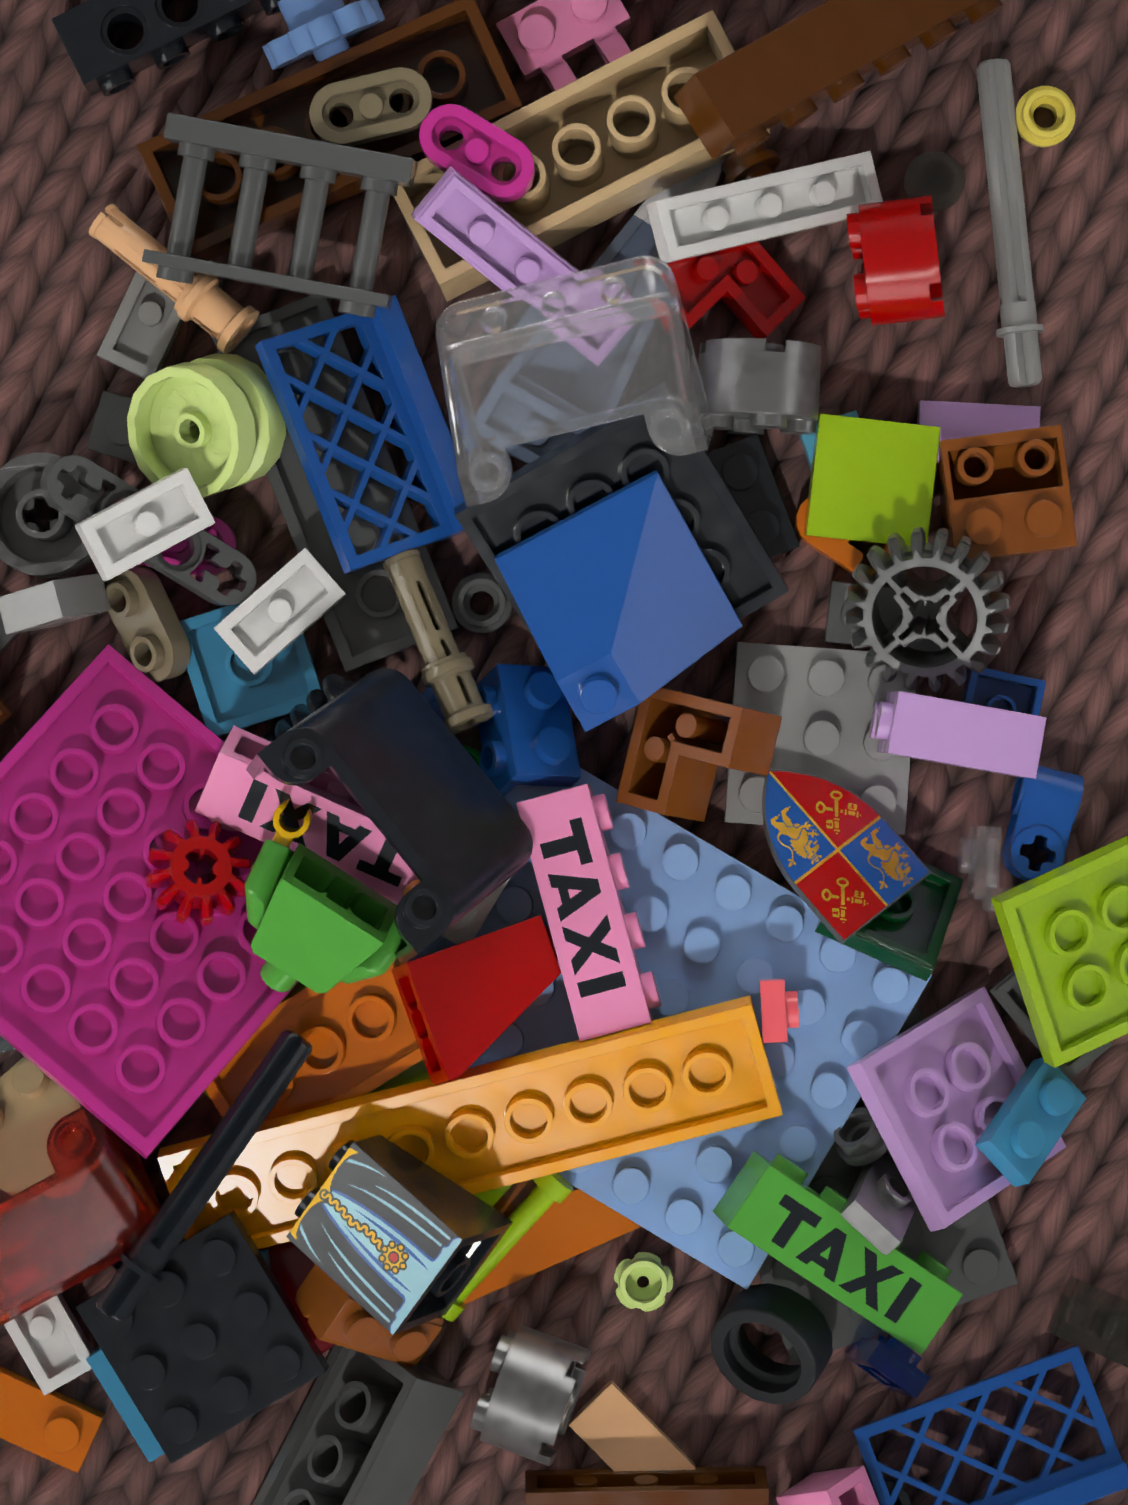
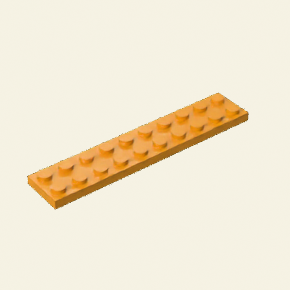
M751 996L652 1020L648 1024L588 1040H575L471 1067L460 1077L439 1084L432 1083L430 1078L263 1121L184 1238L190 1237L234 1210L258 1249L289 1242L290 1240L286 1236L299 1219L295 1215L298 1205L313 1189L323 1186L332 1173V1170L328 1167L332 1157L350 1140L356 1142L382 1135L468 1192L477 1194L783 1115L782 1106ZM211 1135L160 1148L157 1159L169 1194H171Z

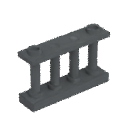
M173 113L167 114L164 138L171 143L179 144L177 155L183 156L167 252L163 253L147 249L143 251L142 262L158 266L156 278L193 284L194 273L327 297L340 300L338 312L368 318H375L376 307L391 309L393 297L373 292L390 195L397 196L398 185L413 188L417 163L413 158ZM216 151L240 155L238 166L244 168L227 264L191 258L207 162H214ZM277 163L301 167L299 178L305 179L288 276L252 269L268 173H275ZM337 174L362 178L360 189L366 191L349 287L312 281L329 184L336 185Z

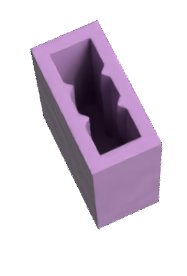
M903 691L887 692L886 702L875 703L869 738L879 739L877 752L1036 779L1047 717Z

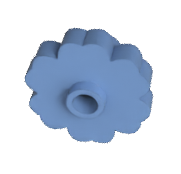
M280 0L277 2V5L289 32L268 42L262 48L272 70L295 64L313 55L317 63L350 49L347 40L380 24L386 19L377 0H360L346 6L343 0Z

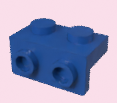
M497 664L477 684L484 704H490L495 713L490 719L478 725L482 747L479 759L480 768L503 797L516 785L573 786L581 778L569 704L550 668L545 666Z

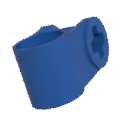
M1038 765L1036 779L1016 778L1011 799V815L1002 847L1003 863L1012 876L1021 880H1031L1062 866L1071 828L1075 822L1082 799L1083 776ZM1035 838H1037V849L1046 852V859L1042 863H1034L1030 870L1028 869L1029 859L1020 855V848L1022 845L1033 844Z

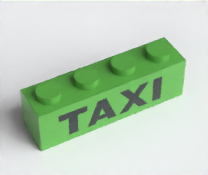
M753 1151L714 1208L713 1212L728 1228L922 1355L963 1295L947 1280L952 1270L924 1250H921L917 1258H914L899 1248L902 1242L888 1255L882 1254L842 1217L841 1212L848 1199L828 1186L823 1189L821 1194H818L803 1184L808 1173L781 1154L777 1153L771 1162L756 1151Z

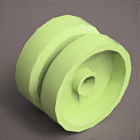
M215 353L197 358L191 362H183L166 367L147 376L134 392L127 415L130 448L139 469L153 484L181 468H188L203 498L246 484L266 475L280 458L286 437V424L266 374L258 365L237 354Z

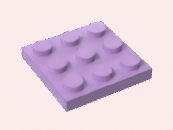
M984 986L969 991L846 1067L930 1232L948 1227L1011 1184L975 1144L1027 1069ZM1060 1137L1045 1161L1066 1148L1062 1137Z

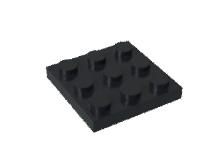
M234 1210L179 1243L171 1258L160 1272V1275L163 1277L160 1285L154 1283L150 1285L127 1320L116 1322L108 1318L96 1307V1301L104 1289L76 1306L77 1311L171 1464L323 1374L329 1368L326 1359Z

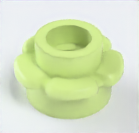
M638 1252L633 1259L626 1258L622 1260L614 1273V1281L618 1283L616 1295L619 1301L630 1309L638 1308L645 1312L656 1310L664 1304L666 1293L670 1292L673 1287V1276L670 1268L665 1265L663 1266L660 1258L650 1252ZM639 1277H647L649 1284L646 1287H640L637 1284Z

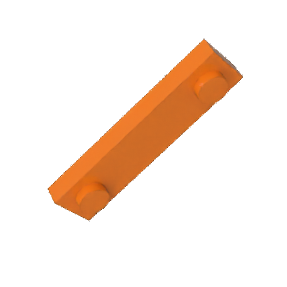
M575 1187L562 1203L554 1202L532 1228L528 1230L466 1298L464 1304L641 1226Z
M0 1366V1438L78 1473L106 1414L54 1390L44 1396L37 1382Z

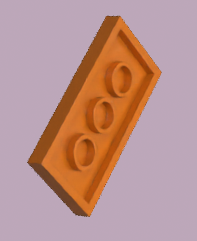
M398 958L380 976L351 984L339 982L327 993H316L306 987L280 1003L205 1090L222 1118L280 1034L286 1029L298 1033L309 1041L312 1045V1052L264 1121L366 1095L423 1060L391 969L402 965Z

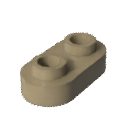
M398 67L324 86L312 99L309 115L316 135L323 142L353 147L407 134L419 129L427 114L432 111L433 100L430 87L422 75L412 69ZM398 93L409 94L414 100L412 108L405 113L395 112L390 107L391 99ZM345 107L354 114L352 122L342 128L334 126L330 121L331 114L337 108Z
M136 565L122 574L106 580L105 589L111 608L108 612L133 665L153 682H160L183 674L190 661L189 641L155 572L147 566Z

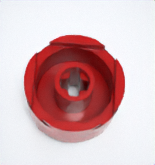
M932 195L859 204V212L846 214L849 244L853 260L863 259L865 273L853 274L856 306L860 319L871 318L872 326L945 317L943 299L931 301V299L943 298Z

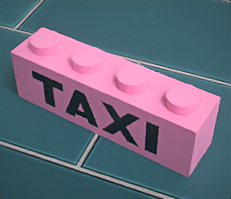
M233 725L218 754L194 812L208 817L212 823L218 822L224 830L240 831L264 842L265 839L272 840L275 835L276 829L273 826V815L281 802L290 799L282 812V821L286 826L293 829L303 825L304 818L310 808L313 816L311 825L303 835L293 838L289 849L294 852L299 843L398 905L405 887L410 882L418 880V878L331 769L327 768L312 781L297 786L286 785L277 781L267 770L253 779L246 768L256 754L271 742Z
M584 784L517 802L519 816L527 825L532 835L533 849L530 857L579 1040L584 1041L651 1023L654 1020L651 1009L662 1006L653 971L642 973L636 949L646 947L637 912L625 913L619 891L630 888L621 853L610 855L604 831L613 829L614 826L605 794L602 793L594 796L592 786Z

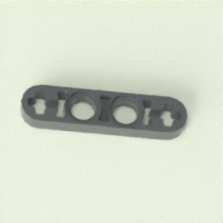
M79 455L63 456L51 461L43 470L40 479L41 492L45 500L53 508L78 523L91 517L85 510L94 502L81 494H71L66 499L61 496L64 485L57 480L59 472L70 473L77 468L81 472L78 478L79 484L91 492H99L102 483L108 486L109 489L96 501L92 516L108 508L114 500L126 498L139 491L96 463ZM204 530L188 537L190 552L184 562L178 565L170 564L162 557L161 553L144 561L145 564L181 586L218 606L238 605L244 602L253 593L256 585V571L252 562L245 555ZM206 547L211 549V553L204 558V561L216 568H228L231 564L235 566L232 576L239 582L237 589H224L220 593L217 591L220 580L206 570H197L195 579L190 576V573L202 562Z

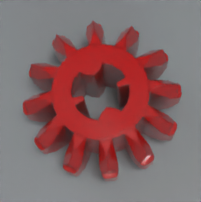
M188 820L184 827L185 840L177 832L167 829L162 835V841L167 850L161 848L150 850L148 861L153 866L159 868V870L147 874L146 885L151 888H167L158 896L155 905L162 910L168 908L175 901L179 903L180 906L176 914V921L184 924L189 917L191 909H197L201 924L203 926L210 925L214 913L212 905L220 913L229 917L236 909L230 895L245 897L246 881L238 876L250 871L252 866L251 860L245 857L231 858L240 848L242 841L238 836L230 837L223 844L217 841L222 827L218 822H213L210 825L207 836H200L199 826L196 821ZM195 861L196 868H199L201 862L211 868L207 879L208 884H202L201 877L198 878L197 883H192L186 878L190 867L189 862Z

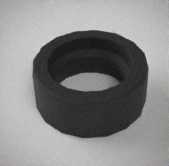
M771 1283L750 1285L747 1290L744 1289L733 1297L717 1320L711 1333V1353L723 1376L736 1389L754 1400L774 1405L794 1403L810 1392L824 1371L833 1353L832 1333L823 1314L809 1299L794 1290ZM755 1322L767 1325L783 1334L795 1347L801 1364L787 1365L775 1362L761 1354L749 1341L743 1328V1323Z

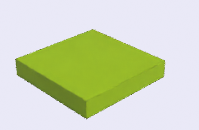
M819 414L816 425L804 535L888 544L889 536L898 533L906 545L911 546L910 541L913 529L915 527H922L927 543L941 427Z

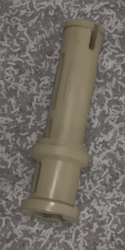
M418 549L407 550L387 559L383 563V568L388 573L405 619L426 666L421 671L422 683L424 687L432 689L443 715V722L455 734L487 721L495 713L492 706L484 704L471 673L475 667L472 658L468 657L467 653H460L441 604L437 599L421 560L420 551Z

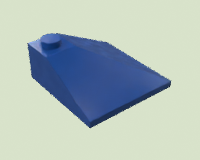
M657 469L494 556V560L557 684L585 732L642 703L743 626Z

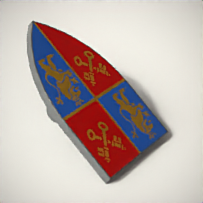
M769 770L768 776H765L762 792L763 826L773 858L782 875L794 891L841 945L930 875L931 871L888 822L871 805L855 793L827 779L802 772Z

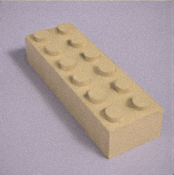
M711 10L492 123L523 142L530 150L535 166L533 184L524 196L512 202H494L550 248H553L723 161L735 151L734 148L712 160L673 97L695 73L735 52L714 11ZM463 139L445 147V149H457L462 144ZM427 158L416 162L417 167L413 188L398 185L397 196H393L448 302L489 281V279L412 217L411 213L445 173L430 163ZM501 163L495 167L493 176L499 181H508L515 175L516 168L510 163Z

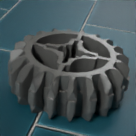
M915 527L911 533V546H907L898 533L891 534L887 541L890 554L880 547H871L867 557L872 567L857 564L852 576L860 585L849 586L845 593V600L857 607L846 611L844 622L852 627H862L852 635L850 640L854 648L872 646L865 656L864 664L866 667L871 668L882 660L886 662L887 666L883 675V679L886 682H892L896 678L898 671L908 674L906 688L909 691L916 689L920 676L928 677L929 687L932 691H940L943 684V674L946 673L954 684L960 686L966 680L964 665L974 672L982 673L987 664L982 653L988 655H997L999 653L1002 643L994 634L1007 633L1010 623L1008 618L998 613L1009 608L1011 602L1010 595L1003 592H993L1004 582L1005 577L1002 571H992L983 574L982 572L990 563L991 555L987 551H983L970 559L967 554L972 540L968 536H963L959 540L956 549L947 546L949 534L945 528L938 529L934 543H926L923 528ZM914 567H934L944 570L948 574L939 580L928 581L923 580L913 571L906 573L904 570ZM886 582L895 590L893 598L902 609V614L897 618L895 626L889 631L881 619L878 607L879 590ZM965 588L971 593L977 610V624L968 636L959 629L960 620L955 616L951 607L957 602L959 594ZM943 598L940 602L936 618L931 619L929 613L927 619L918 615L912 621L919 600H923L925 606L927 600L936 604ZM925 638L932 640L944 650L921 651L907 645L916 639Z

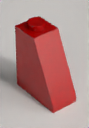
M541 915L391 969L431 1082L434 1084L460 1077L561 974L549 926L545 927Z

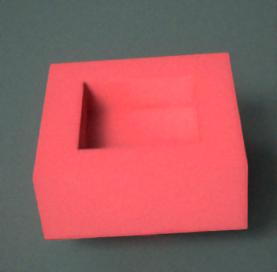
M785 978L760 979L763 1043L788 1042L787 1028H799L798 991H785Z

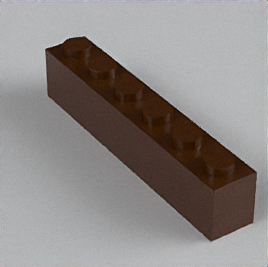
M828 0L695 73L673 97L712 160L733 148L740 157L769 139L770 134L767 129L781 121L787 130L798 125L818 110L815 102L829 95L832 101L836 103L846 98L865 84L862 76L876 69L880 77L885 76L912 57L908 51L909 49L922 43L926 51L931 50L958 31L954 25L967 17L970 23L975 25L992 15L1003 4L1000 0Z

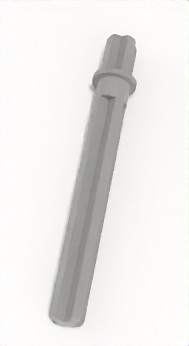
M996 58L980 62L976 69L1000 298L1001 328L996 330V337L1004 338L1009 385L1011 387L1023 388L1038 385L1042 380L1038 334L1043 333L1045 329L1044 324H1038L1036 302L1034 300L1011 65L1007 59Z

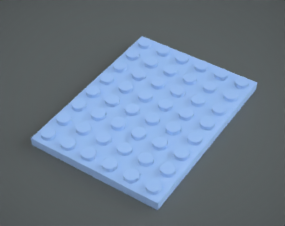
M580 768L581 778L571 787L516 785L504 798L518 815L517 802L584 784L592 786L594 796L602 793L605 794L614 826L613 829L604 831L610 855L621 853L630 888L619 890L625 913L637 912L646 947L636 949L642 973L653 971L662 1006L651 1009L654 1020L750 995L762 1035L760 979L785 978V991H798L799 1028H787L788 1042L764 1043L783 1115L559 1172L571 1185L747 1290L768 1254L728 1228L713 1212L714 1208L753 1151H756L771 1162L777 1153L781 1154L808 1173L803 1184L809 1186L835 1141L834 1131L839 1127L843 1128L861 1097L846 1067L897 1036L932 974L927 981H924L815 932L819 918L798 895L662 815L615 802L618 789ZM531 857L519 871L510 877L475 938L541 915L545 927L549 926ZM440 936L419 954L411 958L410 961L457 944ZM562 973L469 1068L579 1040Z

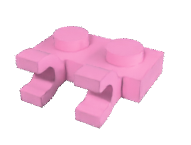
M538 0L496 23L497 31L525 82L542 73L551 92L577 80L565 60L594 44L605 65L631 52L621 34L617 32L631 24L630 16L621 0Z

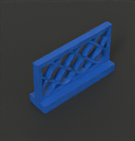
M396 295L391 296L393 297L391 309L376 307L375 318L343 314L262 340L255 345L344 574L386 560L401 552L416 549L439 540L443 541L464 533V529L455 517L454 507L474 496ZM355 327L364 350L358 366L330 352L337 332ZM324 336L320 346L311 341ZM293 346L315 358L305 383L285 373L277 351ZM324 363L352 378L343 403L314 388ZM369 365L372 370V373L367 371ZM362 383L381 393L386 408L380 422L352 408ZM294 393L300 395L298 401H296ZM309 400L337 415L327 440L307 429L303 414ZM347 420L375 434L365 460L337 446ZM391 422H392V424H393L395 430L389 428ZM384 440L403 449L408 464L402 479L374 465ZM316 449L322 452L320 459L318 457ZM331 458L359 471L350 497L332 489L329 485L325 473ZM369 477L397 491L387 517L359 503ZM413 479L415 480L417 487L412 485ZM406 497L425 505L433 526L432 529L417 533L397 522ZM338 506L344 509L342 515L340 513ZM354 514L382 528L374 549L359 555L356 554L348 533ZM391 534L401 538L399 541L388 544Z
M1073 1345L852 1429L880 1505H894L904 1482L934 1495L935 1498L932 1505H941L943 1500L954 1505H1084L1128 1488L1127 1466L1121 1459L1078 1345ZM1070 1362L1078 1386L1069 1407H1065L1037 1394L1047 1370ZM1035 1375L1030 1389L1015 1383ZM1004 1386L1026 1396L1012 1429L981 1415L991 1391ZM979 1396L973 1411L959 1405V1403ZM1082 1398L1085 1400L1091 1418L1076 1412ZM1034 1400L1065 1414L1051 1447L1020 1433ZM951 1408L970 1417L956 1450L925 1436L935 1412ZM923 1417L917 1432L903 1426V1424ZM1073 1418L1096 1429L1104 1452L1078 1460L1059 1451ZM978 1421L1009 1435L995 1468L964 1454ZM894 1429L914 1438L900 1471L877 1461L869 1437ZM1017 1439L1048 1453L1038 1477L1022 1481L1003 1472ZM921 1443L953 1457L939 1489L907 1475ZM1056 1457L1070 1463L1067 1466L1051 1471ZM960 1461L991 1474L982 1498L967 1503L947 1493ZM882 1472L896 1478L891 1494H889ZM999 1479L1014 1485L994 1493Z

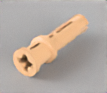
M110 204L105 208V212L108 214L107 217L100 212L89 229V235L99 240L174 301V310L177 311V316L184 322L193 320L218 341L217 349L224 354H228L242 342L257 321L259 316L258 310L250 305L244 308L218 287L219 279L215 276L194 273L193 284L156 278L158 266L142 262L143 251L147 249L166 253L167 248L129 219L115 204Z

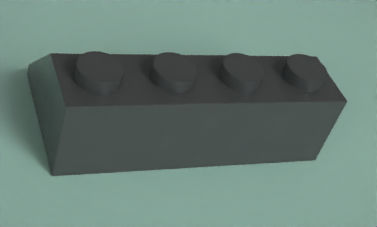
M335 1345L326 1359L329 1368L317 1377L252 1505L408 1504L464 1391L421 1361L417 1365L409 1367Z

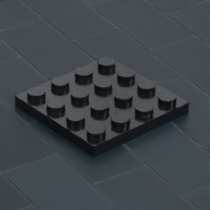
M666 383L454 507L455 517L532 637L533 635L494 560V556L656 469L739 619L789 592L787 583Z

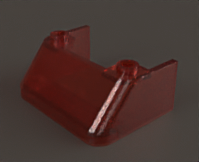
M81 1104L80 1108L58 1120L48 1135L47 1154L55 1173L0 1203V1326L120 1261L119 1255L121 1252H130L161 1208L137 1151Z

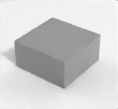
M99 573L52 580L0 597V614L6 635L55 627L111 610L104 581Z

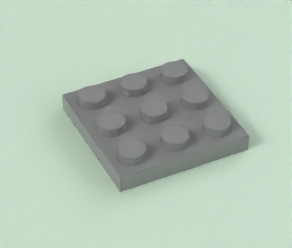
M736 642L732 704L782 716L769 770L807 773L841 785L871 805L898 835H905L910 758L877 752L879 739L869 738L874 705L876 702H886L887 692L903 691L915 694V690L909 691L906 688L908 674L898 671L896 678L892 682H886L883 679L887 663L882 660L876 666L866 667L864 659L868 651ZM727 768L724 822L763 825L762 792L765 775Z

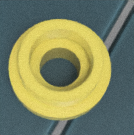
M1038 86L1029 90L1021 97L1015 108L1018 133L1026 142L1037 147H1051L1059 144L1070 134L1075 124V108L1071 99L1065 92L1053 86ZM1041 107L1049 109L1054 115V124L1048 128L1038 126L1033 117L1036 109Z

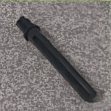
M288 1029L280 1034L144 1233L141 1234L129 1253L121 1252L119 1259L123 1262L96 1301V1307L108 1318L116 1322L127 1320L152 1283L160 1285L163 1280L160 1272L171 1258L172 1253L312 1052V1045L301 1035Z

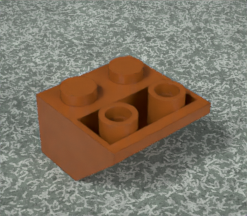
M1061 424L939 441L940 508L943 528L947 529L949 534L947 546L956 549L959 540L963 536H968L972 540L967 554L970 559L983 551H987L991 555V559L1065 550L1077 546Z

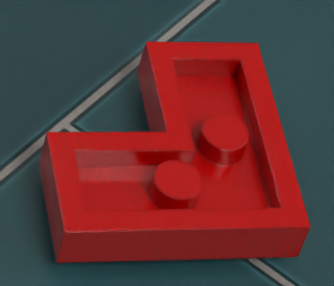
M759 242L666 263L639 288L678 335L688 331L721 298L754 338L763 339L806 298Z

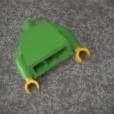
M286 799L281 802L273 815V826L276 829L275 835L272 840L265 839L245 882L247 919L257 929L250 947L254 954L266 961L260 971L263 981L271 989L278 992L289 991L299 981L316 993H327L339 982L351 984L384 974L397 959L395 954L407 945L399 935L395 925L397 905L299 843L294 852L290 850L289 847L293 838H298L307 831L313 816L309 808L303 825L299 828H289L282 821V812L290 800ZM418 879L410 882L405 887L402 897L421 881Z

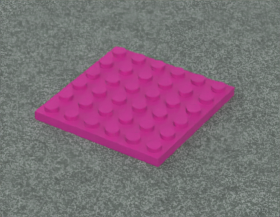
M108 644L0 762V1036L141 1156L147 1159L294 986L287 992H278L271 989L263 981L260 971L266 961L254 954L250 947L257 929L247 919L245 897L230 895L236 909L229 917L220 913L212 905L214 912L213 920L207 926H203L199 921L197 909H191L187 921L182 924L176 921L179 903L175 901L168 908L162 910L155 905L158 896L167 888H151L146 885L147 874L159 870V868L153 866L148 861L150 850L153 848L167 850L162 841V835L167 829L177 832L185 840L184 827L188 820H195L199 826L200 836H207L208 829L212 824L211 820L194 811L225 742ZM221 828V833L217 840L221 844L234 836H238L242 841L240 848L231 858H249L253 866L264 842L240 831H228ZM195 861L189 862L190 867L186 878L192 883H197L198 878L201 877L202 884H208L207 879L211 868L203 862L200 863L199 868H196ZM249 872L243 875H239L238 877L246 881Z

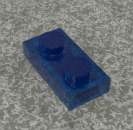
M879 1335L876 1340L862 1337L858 1342L853 1343L844 1355L892 1392L917 1398L930 1379L928 1375L916 1367L922 1358L893 1337L890 1340L882 1335Z

